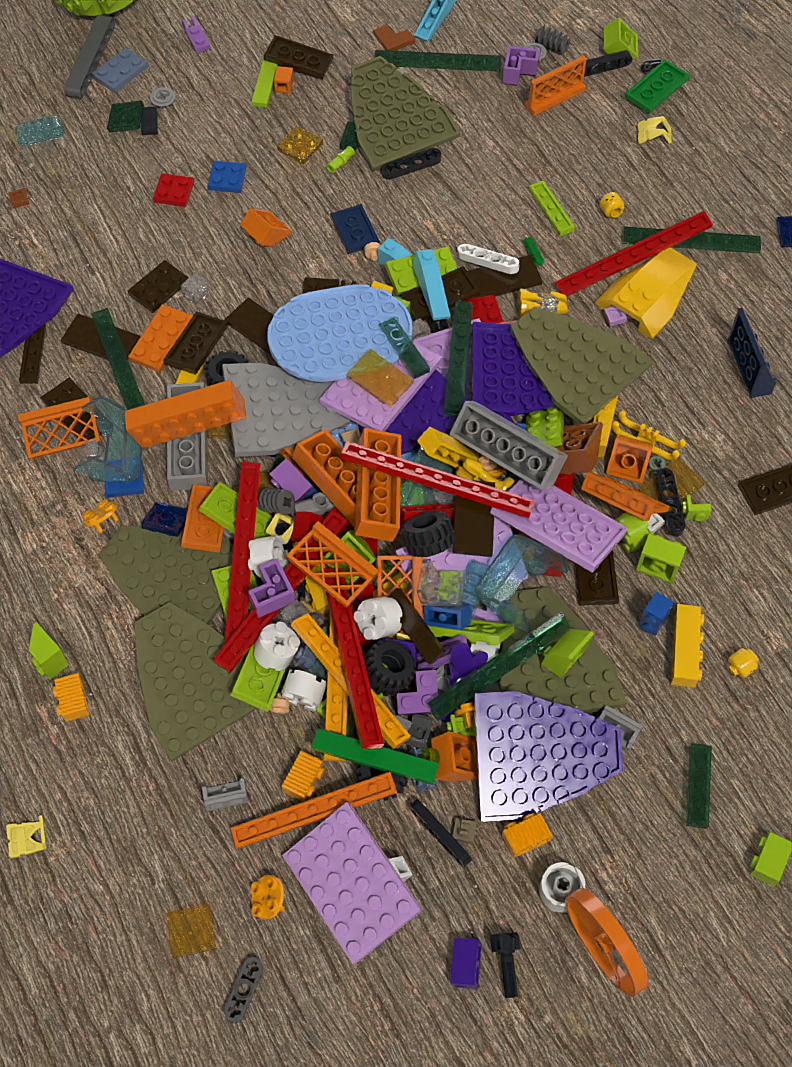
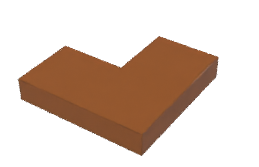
M384 25L373 30L374 36L388 54L415 43V37L408 29L394 34L388 25Z

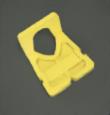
M664 116L638 122L639 144L662 134L668 143L672 142L671 127ZM663 121L667 132L664 129H656V126Z
M276 513L267 527L266 533L271 536H277L275 529L279 519L284 520L291 525L283 535H280L285 544H287L292 537L294 519L287 514Z
M39 815L40 822H28L19 825L15 823L6 826L7 838L10 841L8 843L10 858H18L24 854L26 856L47 848L42 815ZM38 829L41 830L42 843L36 842L31 838Z

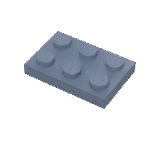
M125 47L92 73V78L113 93H116L147 69L148 62Z

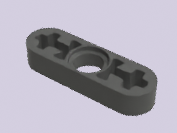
M255 957L248 958L243 963L225 1006V1017L231 1023H239L244 1019L263 974V965ZM256 963V967L259 970L258 972L254 971L252 973L251 979L255 980L254 983H252L248 979H242L243 976H246L248 978L250 974V971L247 967L253 966V964ZM242 984H247L250 986V993L242 997L238 994V988ZM234 997L246 1002L245 1005L239 1004L238 1010L241 1014L231 1018L232 1014L229 1010L235 1009L237 1001H233Z

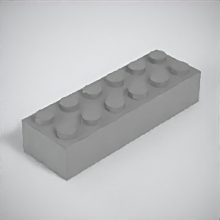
M204 382L168 384L167 398L204 388ZM207 430L167 442V480L171 491L190 490L193 484L208 486Z
M465 401L449 434L541 490L552 489L568 457L564 452L476 401Z

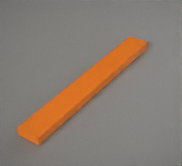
M387 772L231 827L235 847L240 849L328 818L346 802H349L353 808L398 792L392 773Z

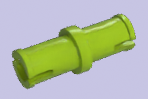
M348 146L344 151L336 154L335 158L326 165L327 170L330 173H334L339 167L344 166L347 160L355 155L354 149Z

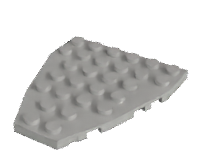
M263 363L222 365L224 381L231 380L245 399L247 418L230 423L235 457L274 455L279 453L280 449L286 447L288 449L294 448L295 444L324 429L332 434V431L337 428L343 429L348 424L355 423L336 413L331 408L320 404L319 399L335 381H308L291 375L281 367Z

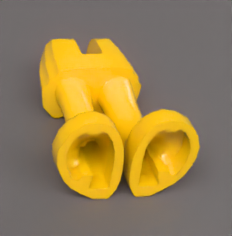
M519 289L518 291L519 319L533 307L558 314H566L568 312L567 296L551 291L549 295L529 292L526 289Z
M467 458L463 462V466H460L456 471L457 476L469 480L481 481L480 479L487 482H495V488L507 492L514 484V479L511 477H507L503 481L494 478L483 469L484 465L470 458Z

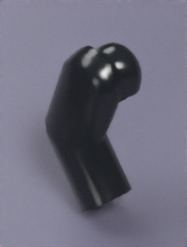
M661 59L646 60L641 66L642 72L649 73L653 67L661 63Z

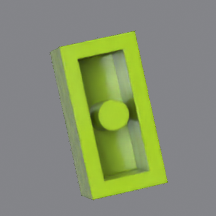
M769 832L766 837H761L757 846L760 849L758 856H753L749 867L753 868L751 876L775 887L779 883L792 851V842Z

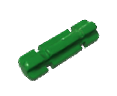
M526 237L523 241L529 255L532 256L535 265L542 266L545 262L532 237Z

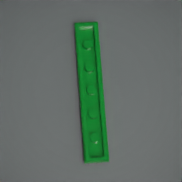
M317 728L311 750L391 772L392 774L430 785L434 783L439 763L384 747L361 749L360 740Z

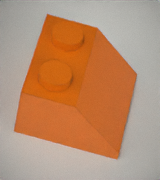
M249 208L240 224L245 229V233L256 239L255 242L260 246H273L292 232L271 211Z
M617 434L606 474L642 484L653 444Z
M448 731L431 739L433 762L439 763L435 779L447 782L478 779L476 738Z

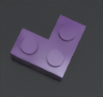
M508 46L503 83L518 85L520 73L536 75L540 49Z
M287 458L270 473L273 477L270 481L278 489L291 491L294 494L296 503L300 502L314 489Z
M278 559L259 566L260 577L264 585L248 591L250 602L258 618L295 602L294 591Z
M436 670L416 671V692L396 694L398 716L439 712Z

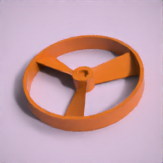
M579 888L567 896L565 899L566 909L577 934L592 958L611 982L630 997H634L647 988L648 976L640 956L621 925L606 906L585 888ZM612 950H617L630 977L615 962Z

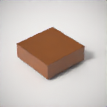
M25 188L8 192L13 209L30 204Z

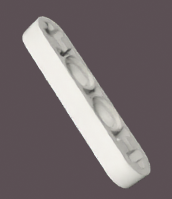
M462 244L457 248L458 258L508 274H514L519 271V260L515 257L470 244Z

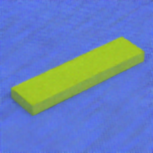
M264 58L251 103L255 107L268 108L276 69L279 65L266 61Z
M544 180L529 185V192L559 237L575 231V226Z

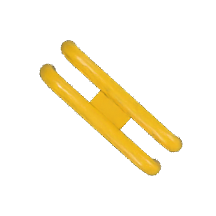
M624 410L619 411V420L625 426L639 432L638 437L623 431L619 427L618 421L612 423V430L616 435L619 434L652 443L651 453L666 460H676L679 457V451L677 450L683 449L686 445L684 439L674 442L660 435V431L656 430L654 432L652 427L647 429L645 424L639 425L629 420ZM656 442H659L676 450L668 453L654 445Z

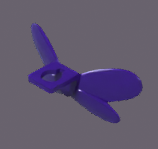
M456 643L451 648L452 662L447 663L445 666L444 674L451 687L446 692L439 708V717L443 722H449L450 715H455L456 708L460 707V705L472 702L474 706L473 693H477L471 677L478 673L488 660V654L484 651H480L472 656L471 649L466 643Z

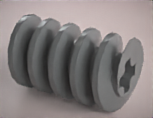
M543 24L537 32L535 43L538 42L544 45V47H549L552 50L555 49V51H560V53L564 54L569 47L570 38H567L568 33L562 36V31L556 34L557 29L555 28L551 32L550 26L545 30V24Z
M265 488L259 494L257 507L264 512L290 514L295 509L294 494L289 490Z

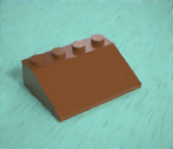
M602 422L563 426V443L555 448L567 454L568 457L559 474L587 473L593 470L598 460Z

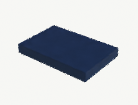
M362 204L330 213V218L347 254L363 250L371 242L380 244L379 238Z

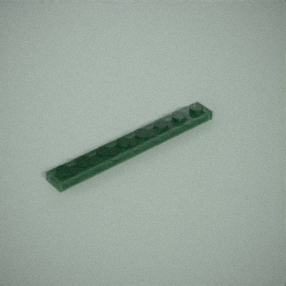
M375 50V57L381 56L388 63H392L396 67L500 72L501 55Z
M624 226L623 244L633 245L665 229ZM701 232L672 246V248L760 254L761 236Z
M455 301L443 409L445 414L459 415L463 407L473 303Z
M108 307L91 313L127 410L145 405Z
M561 612L428 702L427 704L434 718L439 721L471 699L473 693L481 692L568 632L570 627L565 615Z

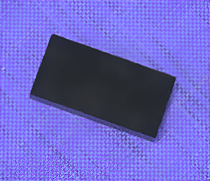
M157 106L141 107L142 135L158 134Z

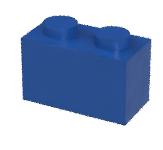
M656 591L644 609L639 626L642 630L656 636L667 620L674 601Z
M433 599L424 605V621L430 626L462 630L471 623V604Z

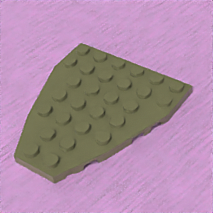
M381 56L351 67V103L358 146L373 171L382 168L385 163L428 150L456 139L461 134L446 107L435 102L434 97L426 94L423 91L424 88L405 72L402 74L396 70L395 65L388 63Z
M533 307L510 327V332L516 339L517 346L523 352L524 361L534 376L541 380L543 383L542 387L551 395L553 404L578 424H586L653 364V360L623 338L575 318L538 307Z
M121 525L99 556L121 592L142 613V616L144 617L170 602L209 625L222 607L211 571L232 565L234 545L222 539L220 553L181 547L184 531L161 527Z
M550 587L513 591L511 593L505 623L514 624V633L502 641L500 692L517 691L576 708L585 713L602 711L606 705L612 709L627 705L616 669L593 637L585 652L561 679L542 665L545 658L543 655L544 651L550 645L553 647L556 644L554 641L561 632L565 634L570 628L588 631L580 619Z
M170 602L135 622L137 667L149 724L171 762L258 709L253 705L230 696L247 655H244L231 673L215 664L213 659L223 648L225 637L207 623Z

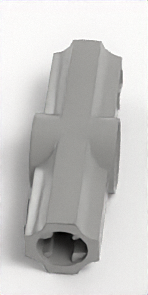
M320 492L314 494L311 499L295 503V509L291 515L294 520L296 512H312L324 516L335 505L324 493Z

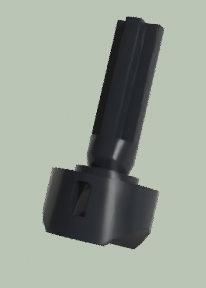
M517 932L491 934V952L501 954L505 998L518 997L514 956L512 953L515 950L521 949L519 934Z

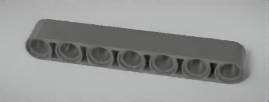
M97 15L65 84L66 96L81 99L84 97L92 80V73L96 70L114 31V17Z

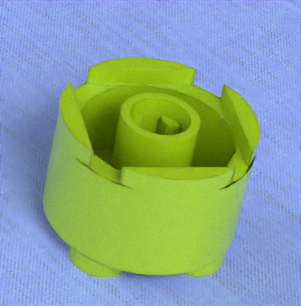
M628 512L614 518L615 521L628 527L627 533L621 539L623 541L622 546L628 554L643 547L648 535H653L652 531L648 532L647 527L650 526L648 521H644Z

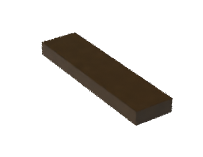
M46 324L25 339L19 376L20 384H38Z
M397 588L388 598H393L398 602L402 610L403 617H400V623H402L403 629L429 665L433 664L446 651L402 589Z

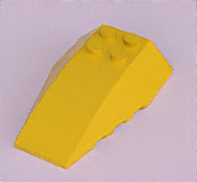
M670 247L616 279L595 301V304L602 309L613 306L639 321L638 331L653 340L673 317L697 263Z

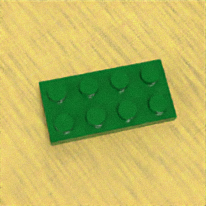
M665 59L625 93L624 98L650 114L689 80L690 74Z

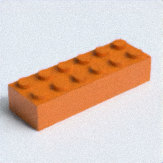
M231 380L125 411L126 431L142 448H148L152 445L165 443L176 438L186 437L190 434L203 432L207 429L220 427L224 424L238 422L247 418L245 399Z
M364 428L358 445L401 458V435ZM358 464L355 535L394 541L400 529V477Z
M324 429L297 443L292 458L355 527L358 464L340 459L343 447Z

